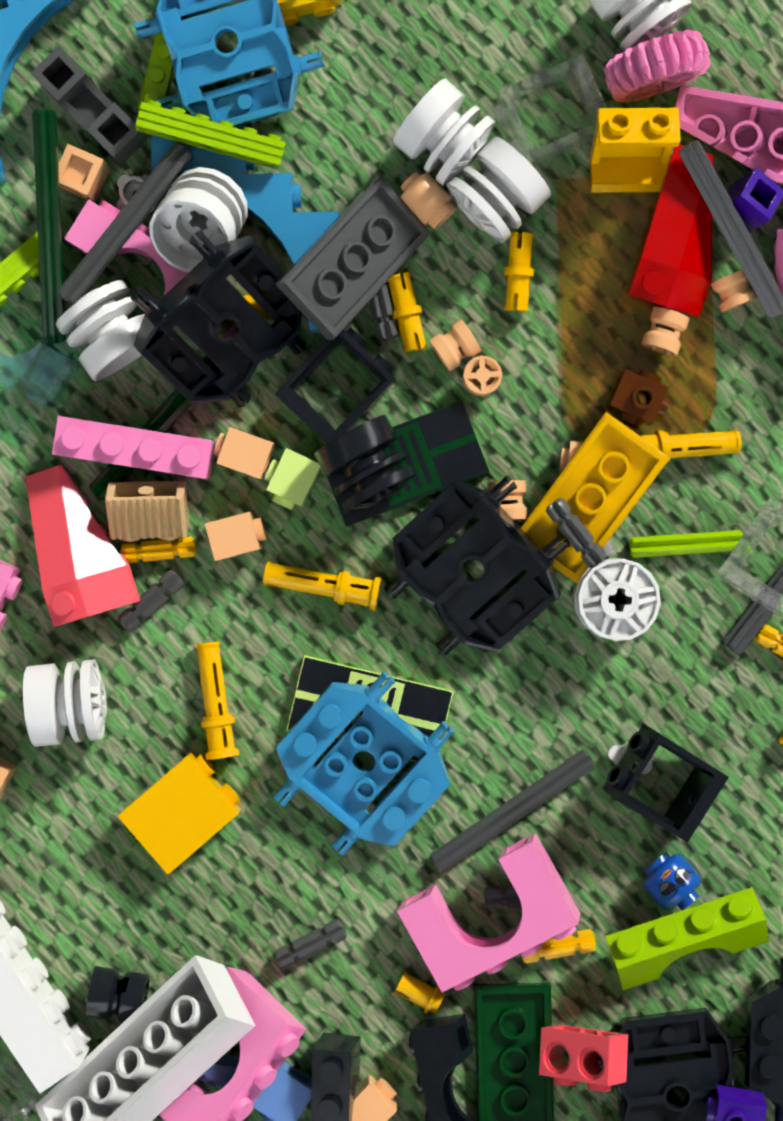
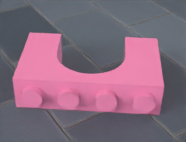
M536 833L502 849L498 859L513 885L522 906V918L510 932L493 938L479 937L467 932L455 920L436 884L402 901L397 913L441 992L452 987L455 991L462 990L475 981L474 976L484 971H487L488 974L496 973L508 965V959L518 954H521L522 957L530 956L541 949L542 942L552 937H555L556 940H561L576 931L575 926L579 923L581 913Z
M231 967L226 968L255 1024V1027L239 1041L240 1058L233 1077L222 1089L214 1093L208 1092L196 1080L159 1114L164 1121L244 1120L252 1112L254 1102L263 1089L273 1083L277 1076V1070L286 1057L293 1054L298 1048L299 1039L306 1031V1028L248 972Z

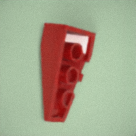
M679 144L678 147L673 148L625 294L700 317L712 281V213L679 155V150L684 147ZM706 153L713 166V155Z

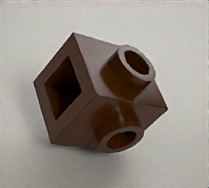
M625 369L620 373L606 408L621 414L619 419L621 422L641 429L642 424L649 426L654 423L655 419L660 421L663 419L670 403V399L665 397L669 387L660 384L662 378L654 373L640 370L639 374ZM637 394H641L644 397V405L638 403L636 399Z

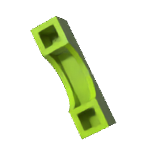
M752 887L605 936L622 990L659 979L663 971L672 962L698 950L721 948L734 954L769 942L767 920Z

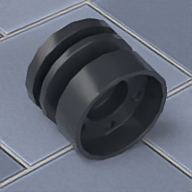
M386 415L378 416L353 428L314 453L326 477L336 476L344 473L347 477L334 490L337 496L354 490L356 493L342 503L346 513L356 509L369 508L402 490L404 485L418 474L414 465L396 471L394 466L408 457L406 451L387 455L385 449L393 444L398 437Z

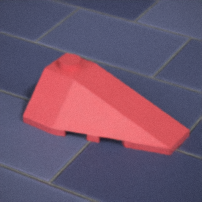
M57 465L25 476L41 586L53 627L141 601L128 561L112 545L107 537L109 533L102 524H98L87 508V501L64 467Z

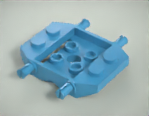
M159 0L155 18L134 23L139 40L157 33L163 34L172 59L178 90L175 95L156 99L157 102L162 104L161 107L170 110L171 107H178L188 110L192 116H195L197 113L210 117V121L217 123L220 120L233 123L235 128L293 111L300 76L305 72L325 67L321 51L299 58L296 54H293L279 0ZM225 32H232L238 37L237 47L230 53L220 52L217 47L218 38ZM275 66L276 72L202 93L201 87Z
M385 671L382 672L370 687L359 684L332 682L280 740L276 747L287 774V781L273 795L274 799L277 802L281 799L280 805L286 806L298 791L303 790L346 826V830L332 843L333 848L336 851L339 849V854L344 855L357 839L395 846L450 786V779L440 750L447 739L455 733L454 729L451 726L447 728L448 724L442 721L437 729L428 737L416 727L402 720L382 699V696L388 689L395 684L393 677L390 676L388 678L389 674ZM360 711H362L363 713L359 716V718L351 725V727L343 734V736L335 743V745L314 767L313 764L318 760V758L326 751V749L350 724V722L357 716V714ZM361 751L371 753L375 759L374 765L367 769L358 767L353 759L355 754ZM413 756L417 757L418 760L374 809L368 812L366 808Z

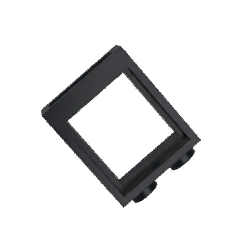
M351 327L346 332L342 330L334 340L328 341L325 339L275 393L287 407L327 444L350 431L395 383V378L391 375L395 370L393 366L380 354L375 358L369 355L363 349L367 342ZM341 344L381 382L335 430L295 391L333 350Z
M643 723L639 731L630 738L627 750L618 764L609 771L607 781L602 789L617 801L688 843L729 777ZM659 745L694 766V769L665 815L629 794Z

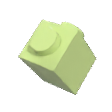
M286 448L279 462L273 459L264 477V480L269 482L266 490L274 493L271 501L290 510H293L295 504L303 507L321 470L319 463Z

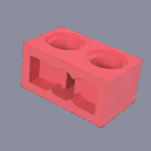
M569 1025L542 1027L539 1075L553 1077L554 1084L575 1086L577 1082L588 1083V1090L599 1092L611 1091L612 1085L626 1082L628 1034ZM565 1049H566V1051H567V1053H568V1056H569V1062H568V1063H567V1061L565 1060V1057H564V1050H565ZM598 1054L602 1057L603 1069L599 1066Z

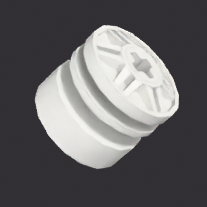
M588 0L602 21L621 16L619 22L612 29L611 35L613 38L618 39L628 34L620 44L623 52L627 48H632L639 43L670 32L693 5L691 0Z
M446 78L434 85L404 120L393 139V144L412 160L426 150L430 151L431 154L424 166V171L428 174L434 171L441 163H444L436 176V181L442 186H445L453 177L462 173L461 170L465 166H470L476 159L475 155L486 145L487 139L496 124L490 116H486L474 127L473 124L481 113V109L477 105L470 108L462 116L457 113L464 101L465 95Z
M495 136L475 155L483 173L481 174L475 169L465 166L461 170V175L466 182L458 177H453L446 185L465 216L480 230L487 232L494 239L503 243L511 236L507 225L514 229H518L522 225L521 218L514 207L517 206L532 214L551 196V191L545 180L523 155L505 140Z
M198 167L186 170L175 179L165 198L162 199L155 210L149 224L150 240L156 252L169 265L181 271L190 272L203 260V256L189 243L191 236L193 235L202 246L204 243L194 234L198 231H203L215 246L236 240L248 217L247 200L241 188L229 176L216 169Z
M123 280L111 282L87 293L65 311L55 324L63 335L71 333L66 340L70 347L73 348L86 343L90 344L78 359L93 381L102 380L113 375L142 356L133 344L145 314L130 319L127 318L137 307V304L130 297H126L130 290Z
M623 558L604 559L597 566L589 567L578 583H575L572 593L574 611L581 624L592 633L614 641L630 640L646 632L656 620L661 604L659 586L653 575L639 563ZM620 588L621 595L627 596L626 604H620L619 610H615V604L609 603L608 598L609 595H616L617 589Z
M95 659L82 661L80 669L76 661L68 662L64 672V680H61L58 668L54 663L26 667L23 677V707L27 732L34 747L63 743L66 726H68L75 743L84 741L85 733H87L90 741L103 739L107 715V699L104 682L101 679L100 670Z

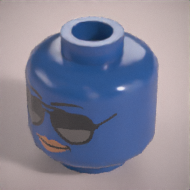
M666 852L643 871L647 875L644 880L645 889L664 910H671L678 906L682 911L699 897L695 889L699 887L701 877L681 854L670 856Z

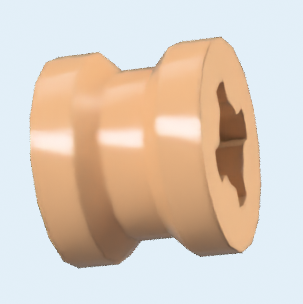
M743 270L711 283L713 291L720 296L721 302L719 307L722 313L758 298L754 290L749 287L748 279Z
M489 356L473 358L467 363L463 371L464 386L475 396L490 395L498 388L502 379L500 365Z

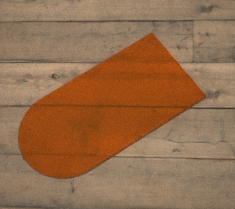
M590 178L556 180L564 396L570 421L584 441L605 412L619 420L621 414L607 409L606 406L620 373L625 369L639 374L640 370H646L662 378L660 384L669 387L665 395L666 398L670 399L668 409L661 421L655 419L654 423L649 426L642 424L641 429L623 424L638 435H652L656 430H663L668 432L669 435L703 433L711 419L716 399L711 284L700 317L625 294L659 192L591 193ZM653 307L667 308L690 318L687 329L681 332L679 338L681 347L678 356L661 354L641 345L644 333L650 330L652 324L649 318ZM637 394L636 399L638 403L644 405V397L641 394Z

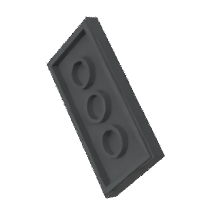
M378 176L371 181L276 282V285L328 341L334 340L431 232L382 177Z

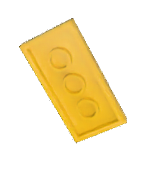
M605 412L521 526V529L539 548H544L559 533L562 534L558 529L559 523H554L546 513L547 506L561 497L570 506V513L572 515L576 514L594 537V544L598 543L603 549L670 457L611 414ZM564 538V539H563L556 547H554V548L556 549L561 543H563V542L566 540V538ZM572 545L558 555L553 563L554 568L576 584L589 568L581 558L582 553L580 551L576 552Z

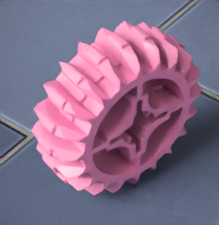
M685 30L683 32L676 31L672 34L666 33L663 36L639 43L632 48H627L625 52L616 54L606 64L604 72L607 88L610 90L615 101L626 103L631 101L637 102L645 98L661 95L670 90H675V88L697 79L710 67V53L707 43L703 40L700 32Z

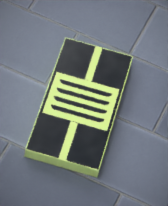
M304 655L286 731H289L332 682L359 684L370 687L381 673ZM392 676L395 684L388 689L382 696V699L402 720L416 727L425 736L429 737L442 721H447L453 691ZM362 711L357 714L334 742H337L363 713ZM413 756L410 760L417 761L418 758Z

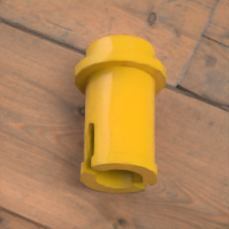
M405 971L393 993L424 1008L423 1013L425 1014L428 1011L436 1014L445 996V993L439 990L438 985L433 988Z

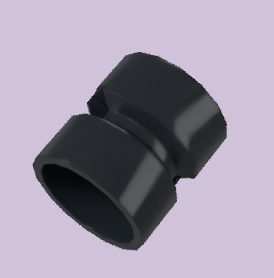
M95 966L87 996L86 1016L108 1020L112 1015H117L119 1022H124L147 1001L150 974L128 971L124 976H120L117 969Z

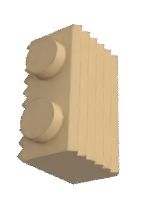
M186 481L108 483L105 502L110 539L115 540L118 538L126 542H134L141 538L145 540L148 537L151 539L157 537L164 541H173L179 537L183 539L187 537L189 507Z

